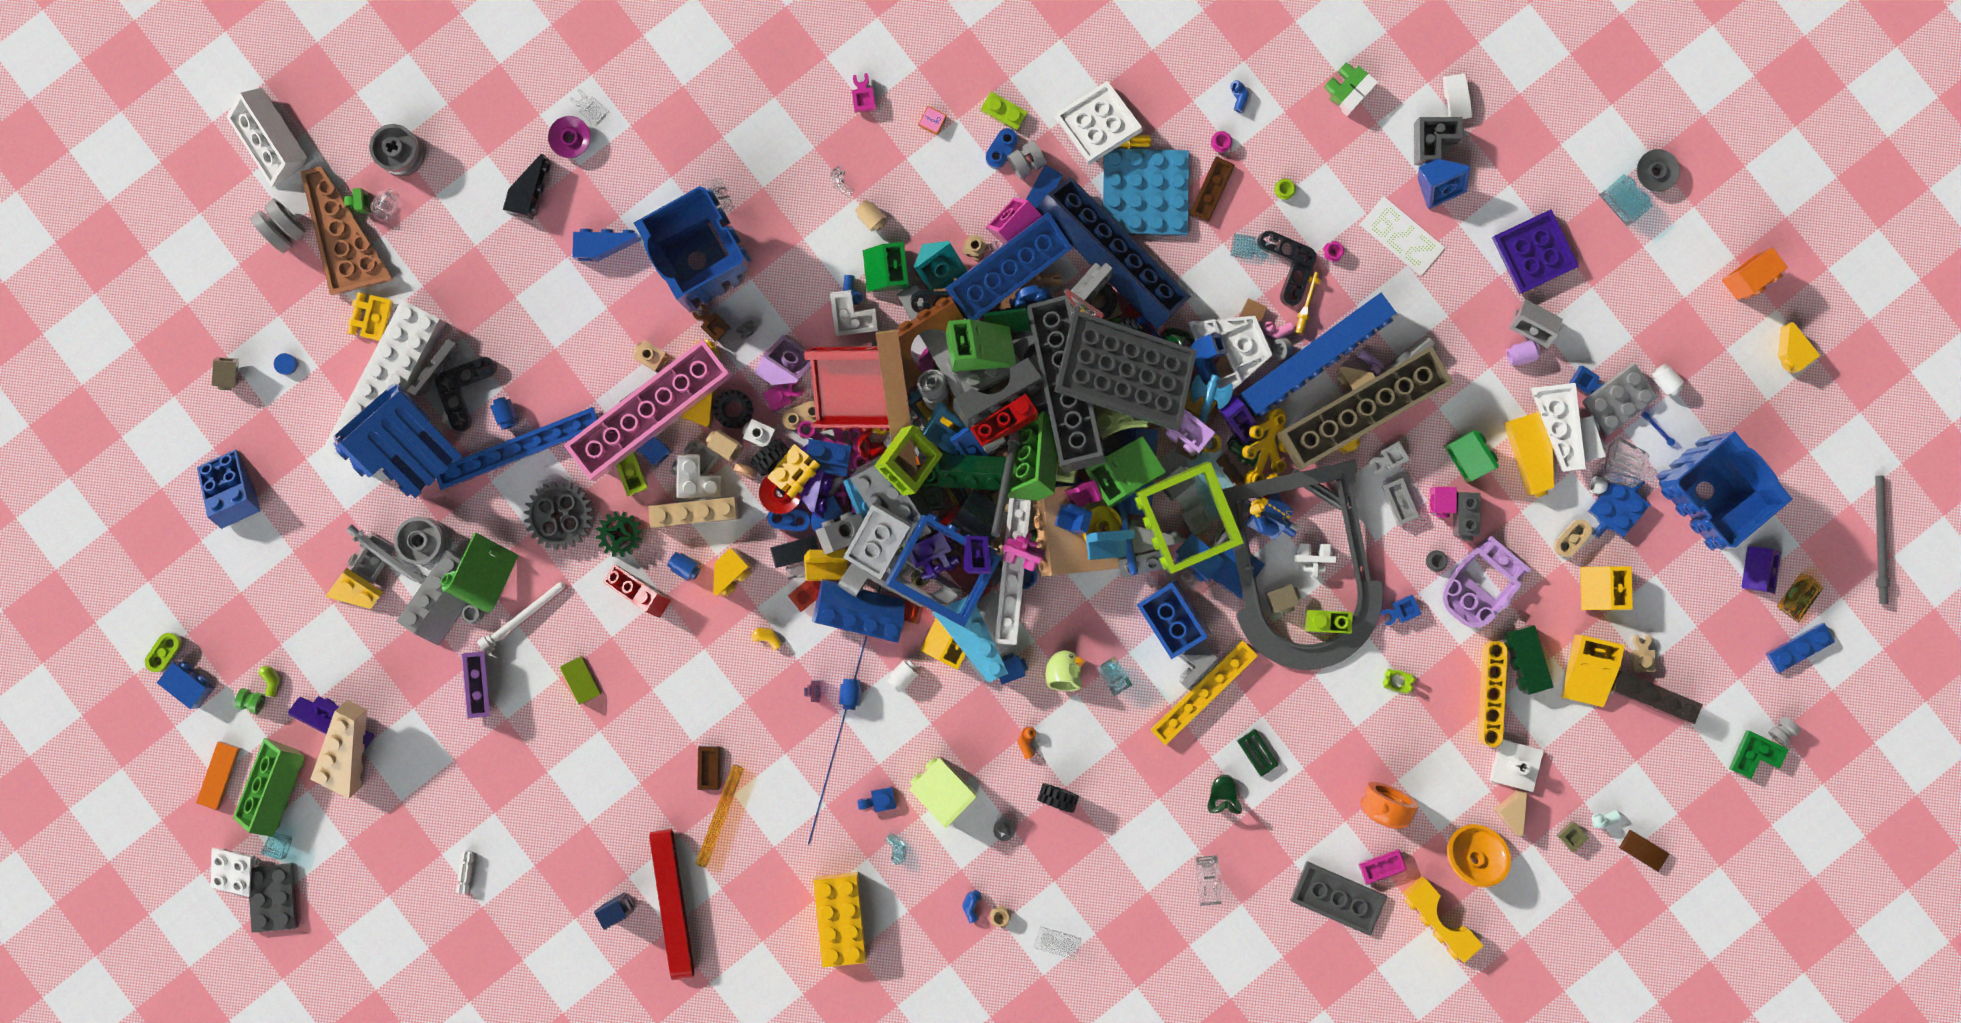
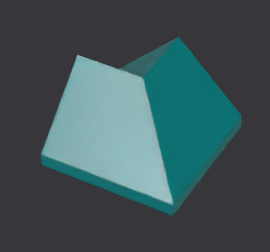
M949 241L922 244L914 264V271L929 291L946 288L954 282V278L958 279L967 272V269Z

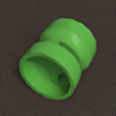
M241 688L235 698L234 706L236 709H247L250 713L258 714L264 706L265 694L260 692L251 693L249 689Z

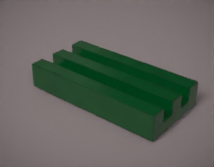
M1252 729L1251 732L1236 740L1260 777L1278 766L1277 761L1255 729ZM1250 737H1255L1272 764L1270 766ZM1244 741L1248 742V744L1250 745V747L1252 748V750L1264 766V770H1261V768L1259 767V765L1257 764V762L1255 761V759L1243 743Z

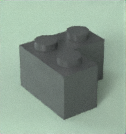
M1419 117L1414 123V165H1423L1428 161L1432 162L1436 159H1442L1441 144H1457L1463 138L1462 117Z

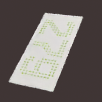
M1384 196L1359 224L1419 276H1422L1445 249L1444 246Z

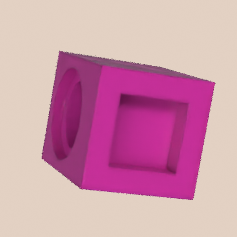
M1457 487L1430 488V513L1436 514L1437 518H1449L1450 514L1456 513Z

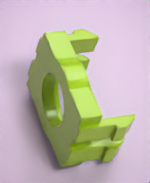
M1387 668L1384 675L1385 679H1383L1382 683L1383 687L1396 692L1408 694L1409 691L1413 692L1414 686H1411V683H1415L1416 678H1413L1412 674ZM1401 675L1404 679L1403 685L1395 687L1392 684L1393 676Z

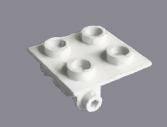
M213 847L211 853V887L250 897L251 869L258 866L259 859L254 855L247 856L242 852H231L225 848L218 849Z

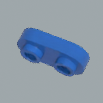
M1006 128L998 133L986 152V163L989 167L1000 169L1005 165L1008 160L1007 155L1014 151L1018 143V136L1014 130ZM1010 136L1011 141L1005 142L1003 138ZM997 153L1000 155V158L994 160L992 155Z
M796 509L781 514L783 516L781 522L775 520L776 515H778L776 513L769 512L767 516L770 526L776 529L802 532L807 530L811 523L807 512ZM798 517H802L804 519V523L802 525H798L796 523Z

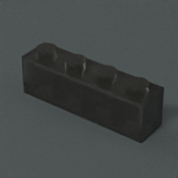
M1618 671L1610 691L1690 724L1696 723L1703 705L1624 671Z

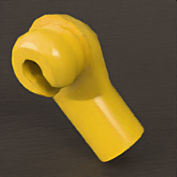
M759 627L751 634V638L755 642L768 641L774 651L783 645L772 629Z

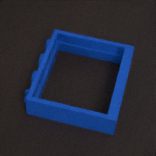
M930 513L928 516L921 515L884 585L954 623L965 627L1001 557L996 554L997 550L989 546L991 573L980 574L959 614L896 580L925 525L965 546V537L959 534L960 529L951 524H948L947 527L939 523L941 519Z

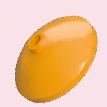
M1469 824L1460 827L1449 839L1447 845L1448 860L1454 872L1463 881L1476 887L1487 888L1499 884L1508 875L1511 867L1510 851L1501 836L1492 829L1483 825Z

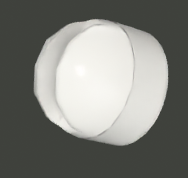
M1593 476L1589 485V491L1595 494L1604 493L1608 488L1607 481L1602 477Z

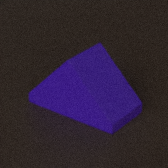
M988 536L965 537L964 570L967 573H991Z

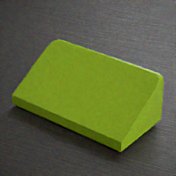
M582 656L560 666V670L578 705L601 695Z

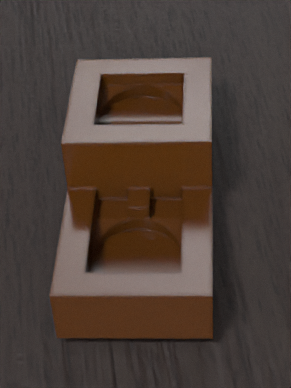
M1630 829L1619 846V849L1657 872L1660 871L1669 853Z

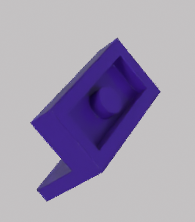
M1749 546L1747 548L1741 587L1743 589L1775 594L1782 552L1771 548Z

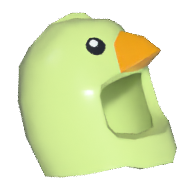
M1071 651L1056 652L1049 658L1046 666L1047 686L1060 691L1082 689L1081 667L1085 661Z

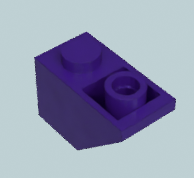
M816 470V475L813 478L810 477L799 495L808 509L817 517L823 519L828 508L827 500L833 483L832 477L826 472Z

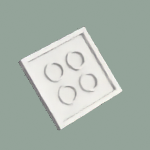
M1108 81L1054 114L1055 120L1088 165L1143 131L1142 126Z

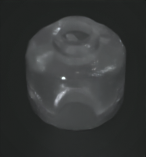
M388 189V191H378L370 205L373 211L372 215L383 222L395 220L403 207V202L399 198L400 195L391 189Z

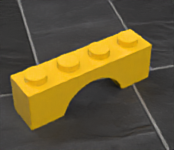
M1421 876L1402 893L1407 898L1404 902L1412 911L1416 909L1421 914L1418 917L1426 927L1431 926L1435 931L1433 936L1440 944L1445 942L1449 947L1447 952L1455 961L1459 959L1465 963L1483 947V944L1467 927L1449 928L1442 925L1437 915V904L1441 896L1427 879Z

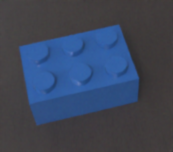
M1177 579L1140 600L1137 604L1171 660L1205 640L1211 634Z

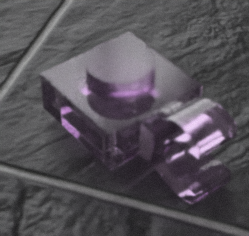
M811 680V684L804 687V696L811 697V702H821L822 680Z

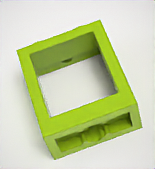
M911 425L901 428L874 467L903 496L915 494L943 454L933 442L923 435L920 428ZM909 440L927 457L913 478L894 461Z

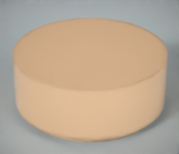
M736 463L733 470L748 478H754L756 473L754 468L742 463Z

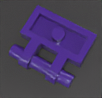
M940 532L915 544L909 555L915 568L924 566L926 571L921 573L924 581L929 578L934 579L939 576V573L945 570L950 571L955 568V565L961 563L958 555L952 558L949 557L948 552L952 551L954 547L949 537ZM939 557L942 563L936 566L933 565L932 560Z

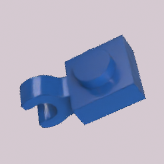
M892 786L872 790V797L857 801L859 810L874 806L875 813L896 808Z

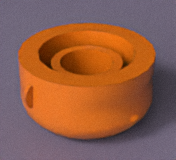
M1379 782L1368 783L1366 794L1361 798L1360 803L1362 811L1371 820L1392 829L1409 827L1419 808V803L1408 794Z

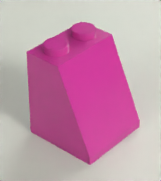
M1014 197L986 226V229L1004 245L1042 217V215L1028 200Z

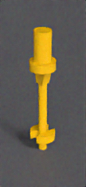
M1314 272L1313 278L1309 277L1308 282L1311 283L1305 307L1297 315L1299 320L1295 333L1303 335L1306 323L1310 320L1308 308L1315 284L1320 285L1321 282L1317 278L1318 272Z

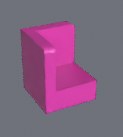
M1095 479L1080 482L1065 490L1069 502L1079 507L1103 499Z

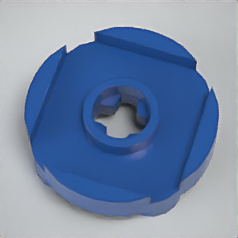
M1038 285L1020 289L1015 293V298L1013 300L1010 298L1009 300L1011 310L1027 308V305L1053 299L1050 289L1047 286H1043L1044 289H1039Z

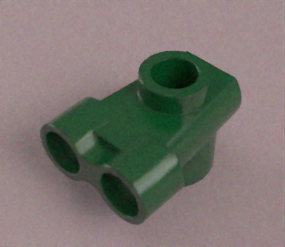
M1233 435L1227 442V449L1233 454L1238 455L1237 459L1244 465L1250 463L1254 466L1261 452L1259 450L1254 459H1247L1243 457L1242 450L1245 446L1255 443L1251 440L1245 445Z

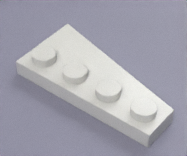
M1576 383L1531 388V393L1561 470L1586 469Z

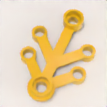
M1274 408L1270 410L1264 422L1259 425H1253L1250 428V436L1260 440L1250 446H1245L1242 450V455L1244 458L1254 459L1259 450L1261 452L1255 469L1249 470L1245 474V484L1264 480L1262 472L1269 454L1272 461V470L1278 473L1285 471L1286 463L1280 460L1275 443L1276 433L1284 430L1286 413L1283 409ZM1268 430L1267 436L1263 437L1264 431ZM1278 437L1280 442L1279 450L1281 452L1288 453L1284 445L1282 444L1280 438Z

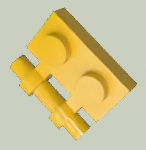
M358 292L356 300H353L352 303L354 308L351 319H348L347 325H349L347 333L356 336L357 329L362 328L361 337L380 341L388 325L393 300L370 295L369 301L366 303V294ZM365 309L364 321H360L362 310Z
M794 444L767 478L784 492L791 486L786 494L794 498L798 492L801 493L803 491V486L810 477L813 478L816 475L815 471L819 468L820 464L813 460L807 466L812 458ZM802 471H804L803 474L798 478V480L795 481V479L799 476V474H800Z

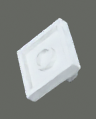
M1502 740V743L1497 747L1489 780L1533 792L1544 750Z

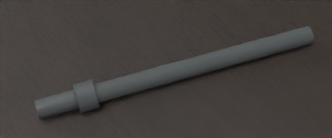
M1021 429L1008 436L1007 444L1009 447L991 535L994 537L1000 536L1017 447L1020 446L1022 438L1020 435Z
M1875 476L1878 557L1876 587L1879 590V604H1888L1890 578H1888L1885 478L1884 476Z

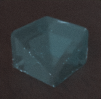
M275 832L273 837H268L261 854L278 860L285 859L293 837Z

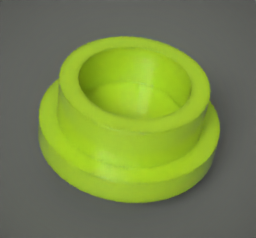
M1287 178L1280 179L1274 187L1275 195L1281 200L1292 198L1296 191L1294 182Z

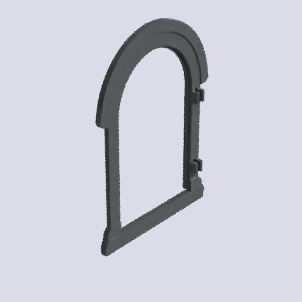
M1355 460L1222 489L1244 542L1233 547L1245 609H1241L1236 613L1237 621L1245 637L1256 650L1273 662L1285 667L1314 670L1329 667L1347 659L1367 641L1379 619L1383 600V585L1378 580L1370 579L1352 488L1355 484V475L1357 473ZM1337 480L1336 484L1357 584V604L1352 618V634L1338 633L1333 638L1321 643L1299 644L1289 641L1276 633L1263 614L1256 578L1253 577L1252 570H1254V566H1251L1250 562L1251 553L1241 504L1237 501ZM1346 495H1348L1347 497H1348L1349 506L1351 507L1350 509H1348V506H1347ZM1361 566H1362L1363 577L1365 578L1364 580H1362V577H1361V572H1360V567H1361Z

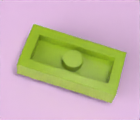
M992 91L981 108L982 113L1016 132L1028 114L1026 110Z

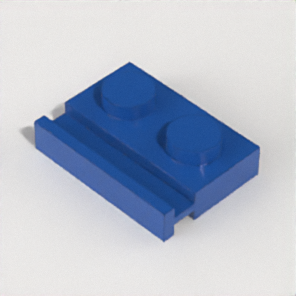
M808 439L806 454L812 460L807 466L815 460L820 464L817 470L824 471L828 475L846 478L851 446Z

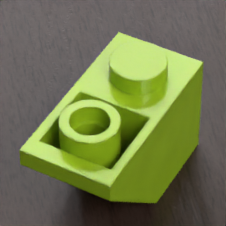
M1305 610L1304 631L1352 634L1353 612Z

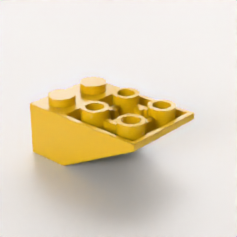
M1574 635L1561 697L1604 707L1620 669L1625 645L1584 635Z

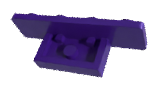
M320 696L313 703L303 697H299L289 709L288 715L327 734L334 711L339 706L331 699H324ZM367 730L363 736L364 752L375 738V735Z

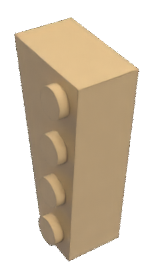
M347 700L334 711L310 779L348 799L362 787L360 774L363 771L361 760L365 746L363 744V736L366 731L367 709Z

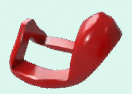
M860 430L861 436L858 439V451L861 457L870 462L883 455L887 449L884 443H871L869 439L873 430ZM864 441L869 448V453L861 445Z

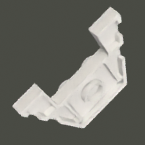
M1256 316L1191 321L1187 324L1195 341L1213 333H1221L1227 350L1225 355L1233 373L1219 379L1218 388H1224L1231 383L1234 390L1272 356Z

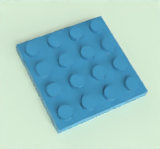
M1114 149L1104 155L1103 209L1129 235H1188L1189 150Z

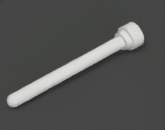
M563 582L557 583L493 635L483 636L479 639L477 643L487 655L495 650L496 642L565 588V584Z

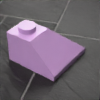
M782 335L762 356L755 374L771 385L797 383L811 368L810 360H805V349Z

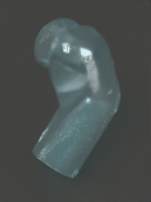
M890 832L884 841L892 847V863L900 865L906 858V846Z

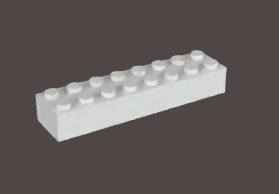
M401 300L323 447L322 453L351 468L353 467L349 460L350 458L345 461L336 452L333 436L392 384H398L409 395L410 392L407 390L411 385L414 386L447 322Z

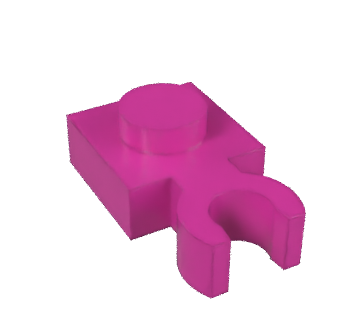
M864 73L865 80L863 82H858L856 75H853V83L858 88L852 90L855 113L876 110L873 87L867 88L869 84L867 73Z
M798 382L789 383L787 388L780 384L763 393L773 413L792 404L790 397H800L803 395L802 390L793 392V386L799 384Z

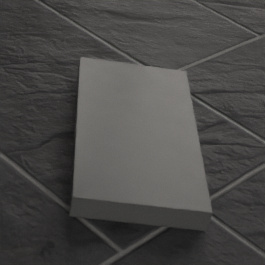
M1306 861L1290 901L1371 936L1387 896Z

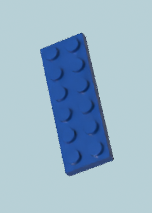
M1046 213L945 289L966 319L977 320L1070 251L1072 246L1050 213Z

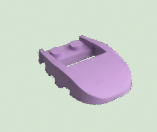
M1489 536L1465 556L1443 588V604L1446 610L1462 624L1473 628L1483 627L1490 623L1496 617L1495 615L1502 609H1506L1511 603V598L1522 585L1520 580L1525 572L1529 573L1531 569L1495 538ZM1477 555L1510 581L1496 599H1493L1463 573Z

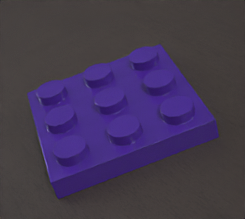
M1552 209L1492 237L1519 295L1579 267Z

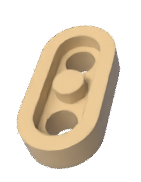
M809 401L787 410L782 417L784 426L789 430L795 431L798 430L799 424L803 421L816 422V414H809V410L815 408L814 401ZM793 415L796 416V422L790 423L789 418Z
M1585 520L1571 522L1554 542L1556 554L1561 557L1574 555L1591 536V525ZM1577 527L1581 528L1580 534L1576 533ZM1562 543H1566V544H1567V549H1566V550H1563V549H1562V547H1561Z

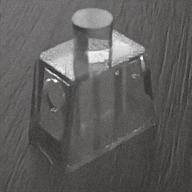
M1619 437L1609 445L1602 480L1628 487H1636L1644 479L1652 482L1656 478L1657 470L1648 467L1650 456L1646 451Z

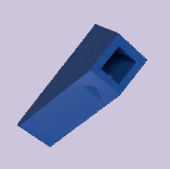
M583 228L580 229V232H573L572 257L576 261H600L641 241V237L634 230H622V233H614V230L601 229V232H593L592 229Z

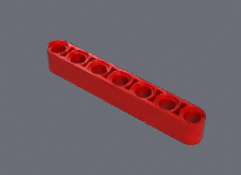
M673 829L650 832L649 839L671 980L694 977V962Z

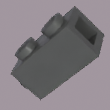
M1457 493L1456 513L1453 514V536H1460V540H1473V536H1480L1481 493Z

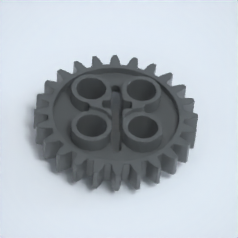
M551 481V487L544 483L543 491L536 488L535 490L538 495L529 496L533 502L525 503V505L530 507V510L523 512L529 515V518L525 519L524 522L531 524L526 530L534 531L531 538L539 537L538 544H543L546 541L545 548H550L553 544L554 550H558L561 544L563 550H567L568 543L571 547H576L575 540L583 542L581 535H589L585 529L593 528L588 522L595 519V517L589 516V513L594 511V508H588L587 506L592 500H584L587 493L579 494L581 487L577 486L573 489V483L569 482L566 487L564 481H560L559 486H557L555 481ZM555 497H558V507L555 502ZM570 497L572 499V506L566 509L563 505L564 500ZM549 501L551 509L545 513L543 511V504ZM563 512V516L560 519L555 518V515ZM574 518L576 526L570 530L567 527V522L569 519ZM553 522L555 530L549 534L546 526L548 523ZM561 526L564 530L563 534L560 533Z

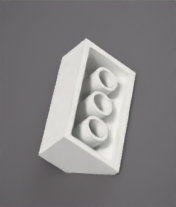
M263 88L240 92L226 117L271 187L276 186L299 171L307 160V156Z

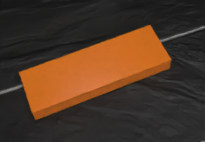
M222 741L217 742L196 801L197 804L214 810L220 808L240 751L239 747Z

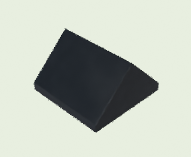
M972 489L949 524L960 529L959 532L964 536H967V534L971 536H988L989 545L996 538L991 535L997 505L975 489ZM1006 511L1004 512L1001 530L1007 519L1008 513Z

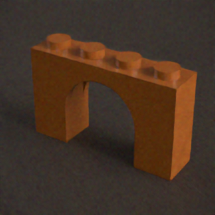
M950 296L948 298H941L929 310L924 309L920 311L916 318L910 322L905 321L898 326L906 390L917 384L918 378L922 374L911 356V346L917 335L929 329H938L946 333L948 321L965 320Z

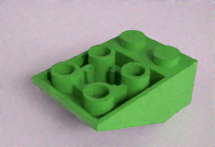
M972 319L948 321L946 339L952 372L1008 368L1016 364L1010 327Z
M1143 436L1106 456L1107 463L1092 466L1085 470L1091 480L1095 479L1103 499L1108 507L1111 508L1166 473Z

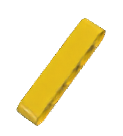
M1488 641L1482 649L1478 739L1483 745L1497 747L1502 743L1504 729L1508 651L1506 645L1499 641ZM1494 645L1499 648V653L1496 656L1491 654V648ZM1495 666L1498 673L1496 677L1492 678L1490 669ZM1492 688L1497 692L1494 699L1489 697V691ZM1493 709L1496 715L1495 718L1492 721H1490L1487 715L1488 712ZM1492 731L1494 739L1488 742L1486 736L1488 732Z

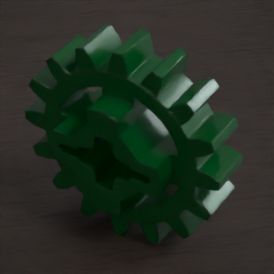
M614 511V517L607 514V521L600 520V523L603 525L602 528H596L597 531L601 532L600 535L596 536V539L602 540L598 546L606 547L604 551L606 554L612 551V557H617L619 553L623 558L626 555L625 552L632 555V548H640L636 544L637 541H643L639 534L643 533L644 530L638 529L641 522H633L635 516L631 515L627 518L628 513L624 511L621 516L618 511ZM617 521L614 527L608 528L611 523ZM627 523L631 525L633 529V534L630 533L629 529L627 528ZM621 531L624 535H628V537H618L611 532ZM606 535L610 537L611 545L608 543ZM631 541L627 547L621 549L625 542Z

